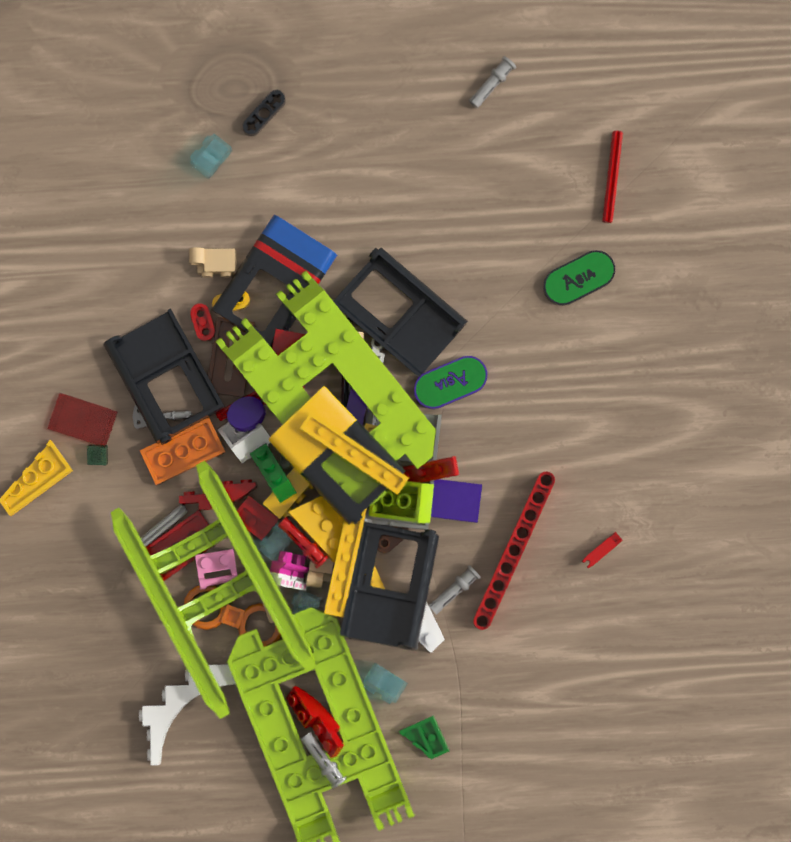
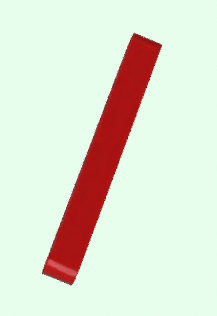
M542 472L536 479L474 616L473 624L477 629L485 630L491 625L554 486L555 477L551 472ZM541 477H550L551 484L544 486L541 483ZM535 493H540L543 496L541 503L533 501ZM526 511L534 512L535 519L533 521H528L525 518ZM519 528L526 529V538L522 539L517 536ZM515 545L519 548L517 556L510 555V546ZM503 563L510 564V573L505 574L501 571ZM499 580L503 583L501 591L493 589L494 581ZM487 598L494 599L495 607L493 609L486 608L485 600ZM481 615L485 616L488 621L484 627H480L477 624V618Z

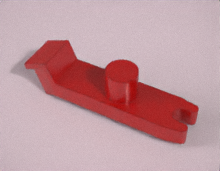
M614 532L582 560V563L589 561L587 568L592 567L622 542V538Z

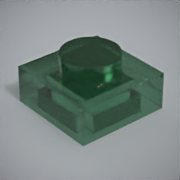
M89 444L87 446V465L106 466L108 464V445Z

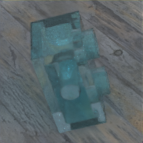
M279 521L271 529L273 531L269 538L265 536L259 543L261 546L259 551L271 561H277L280 551H285L293 542L277 526L280 523Z

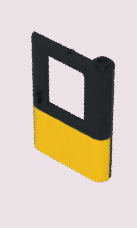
M324 386L285 422L268 441L349 525L351 523L355 525L363 518L361 513L387 487L380 484L361 503H355L322 468L323 462L334 451L300 429L310 412L402 474L405 470Z

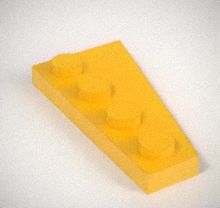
M49 440L43 451L37 454L32 464L26 467L20 478L14 481L0 498V503L9 516H13L73 471L52 440Z

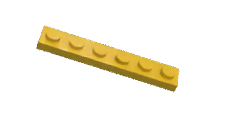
M310 412L300 427L302 431L397 495L409 479L312 412Z

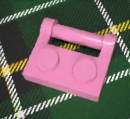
M233 549L195 556L200 590L206 589L207 586L224 584L238 576ZM230 569L231 575L208 579L204 577V573Z

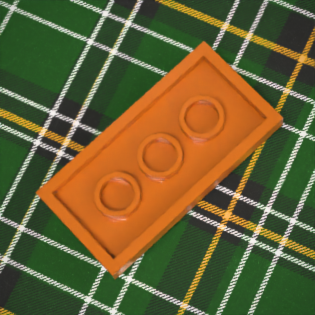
M206 418L171 437L172 440L164 445L154 443L140 450L156 486L195 468L197 464L203 461L207 462L226 453L210 418Z

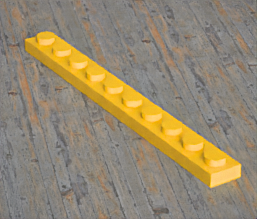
M367 423L364 426L368 432L377 427ZM367 508L361 513L363 518L355 525L353 523L349 525L345 520L343 522L324 614L342 618L344 616Z

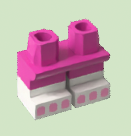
M280 551L278 561L272 560L270 573L276 584L306 591L307 583L303 582L304 574L309 571L308 567H304L306 557Z

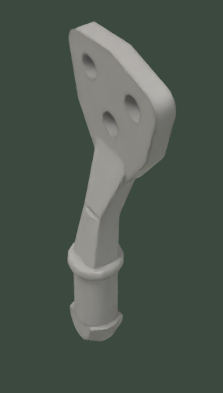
M135 405L133 411L134 427L136 429L147 427ZM188 410L163 413L166 419L187 420L193 416L192 412Z

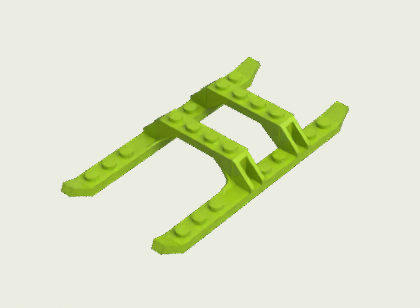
M203 461L196 465L199 483L218 517V520L204 529L150 556L135 526L123 510L117 508L111 511L114 533L205 704L221 719L229 715L228 705L223 691L194 639L191 626L196 621L247 593L256 591L265 604L291 655L306 671L316 666L308 641L219 476ZM229 538L246 571L201 597L177 607L160 574L173 569Z

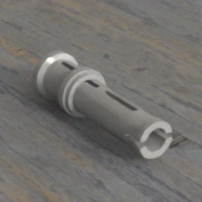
M503 56L502 62L496 69L493 68L491 70V76L472 96L469 102L478 109L500 82L502 83L506 80L505 77L510 71L516 69V65L510 59Z
M470 565L461 576L455 577V582L428 605L436 615L463 590H468L469 586L476 579L481 578Z
M311 732L300 739L321 767V774L325 775L332 784V789L347 779L336 768L337 764L330 761Z

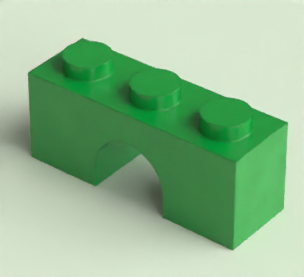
M266 443L250 453L280 503L297 493Z

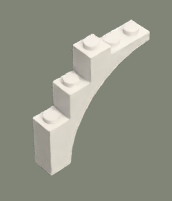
M228 664L209 665L219 686L236 684ZM185 670V680L189 681V685H167L165 690H162V701H166V705L142 706V710H139V721L142 722V726H150V729L147 730V741H151V749L147 751V759L151 761V765L161 764L164 740L175 717L184 706L200 695L188 670Z

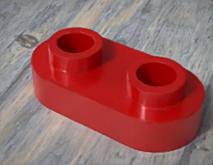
M196 304L190 312L197 337L201 341L207 342L212 340L215 335L210 310L204 304ZM203 311L204 316L198 317L197 313ZM204 329L209 330L208 335H203L202 332Z

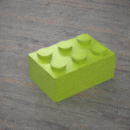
M407 481L398 495L387 488L385 490L387 494L369 507V516L416 523H430L434 484Z

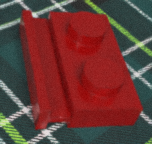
M250 496L247 497L237 510L247 530L261 541L266 538L279 521V518Z

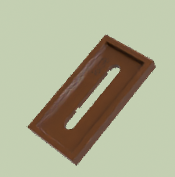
M217 317L208 377L217 394L243 398L247 380L234 364L231 380H224L227 356L215 342L217 339L222 338L225 345L229 348L230 340L226 336V332L235 333L232 328L236 327V325L223 317ZM249 321L250 324H251L253 327H255V324H256V323ZM237 327L243 336L247 334V332Z

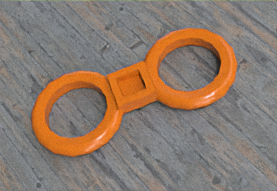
M199 585L195 586L186 595L184 605L193 601L194 597L199 593L210 592L217 588V586H207L206 589L201 590ZM263 603L250 605L245 610L227 604L221 608L218 617L213 621L202 622L198 620L192 625L198 629L209 630L224 623L238 628L239 635L247 633L245 626L248 617L254 612L265 611ZM275 627V632L271 638L262 641L263 646L277 642L280 639L281 634L277 627Z

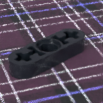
M273 90L247 117L243 122V130L246 135L256 136L285 105V95L282 91ZM274 96H275V97L281 96V97H280V101H281V102H280V103H279V102H275V103L273 104L274 110H272V108H271L268 104H266L267 102H269V104L271 105V104L273 103V101H274V100H273V97H274ZM263 108L268 109L270 112L266 118L259 116V111ZM256 116L262 123L257 122L255 124L256 129L248 131V124H254L256 121L254 117Z

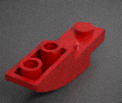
M252 479L240 480V484H233V481H222L233 503L255 490L257 483H252ZM195 491L183 492V496H179V504L199 503L200 511L213 509L204 491L203 494L196 495Z
M297 686L292 687L286 699L297 715L298 720L305 729L310 727L313 729L314 734L318 737L330 758L337 757L344 747L343 742L337 735L340 726L314 697Z

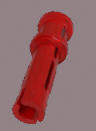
M287 517L277 525L301 548L303 556L308 557L315 564L316 569L329 558L328 555H324L317 548L316 543H311Z

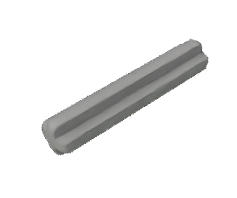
M183 504L179 505L141 537L145 547L188 513L187 508Z

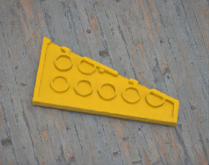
M322 496L288 511L287 513L290 517L294 518L301 529L305 530L312 538V541L335 563L344 519ZM374 565L371 586L385 589Z

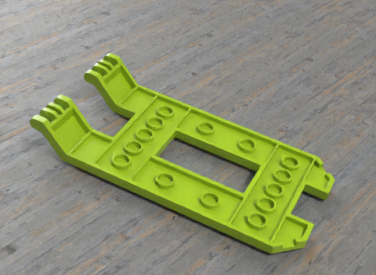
M307 271L301 274L302 278L309 284L306 288H303L297 279L292 281L300 291L299 293L290 284L286 285L288 291L293 294V298L288 300L282 291L276 293V296L308 332L279 356L276 355L246 318L241 321L244 328L249 331L246 335L243 336L237 326L232 328L240 338L238 341L230 331L226 332V336L234 343L228 348L222 338L215 341L282 425L311 399L303 386L333 363L381 423L369 433L396 461L403 455H406L416 469H418L433 457L436 429L325 290ZM335 452L322 464V468L357 504L361 503L380 485L378 481ZM384 491L370 506L386 495L387 492Z
M313 607L294 613L293 616L308 641L316 667L309 671L315 669L333 717L340 726L339 732L344 744L337 757L330 758L323 749L330 761L337 764L336 768L341 775L347 778L340 785L358 778L378 831L384 829L379 815L385 812L389 825H395L390 810L394 811L398 823L402 822V817L397 810L400 806H405V812L409 819L414 817L415 815L346 640L344 636L340 635L341 628L337 618L324 614V612ZM257 629L239 635L227 663L293 826L297 842H317L319 839L320 842H325L324 837L329 835L332 837V842H340L322 792L332 789V784L325 775L321 774L322 769L311 754H306L279 686V683L309 671H306L291 655L283 639L263 646Z

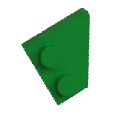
M434 715L399 731L402 736L410 740L415 747L421 749L431 760L450 751Z

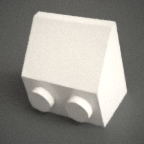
M229 422L218 429L241 463L251 458V452L265 443L267 445L270 443L268 441L270 436L260 423L256 425L255 429L247 432L235 430Z

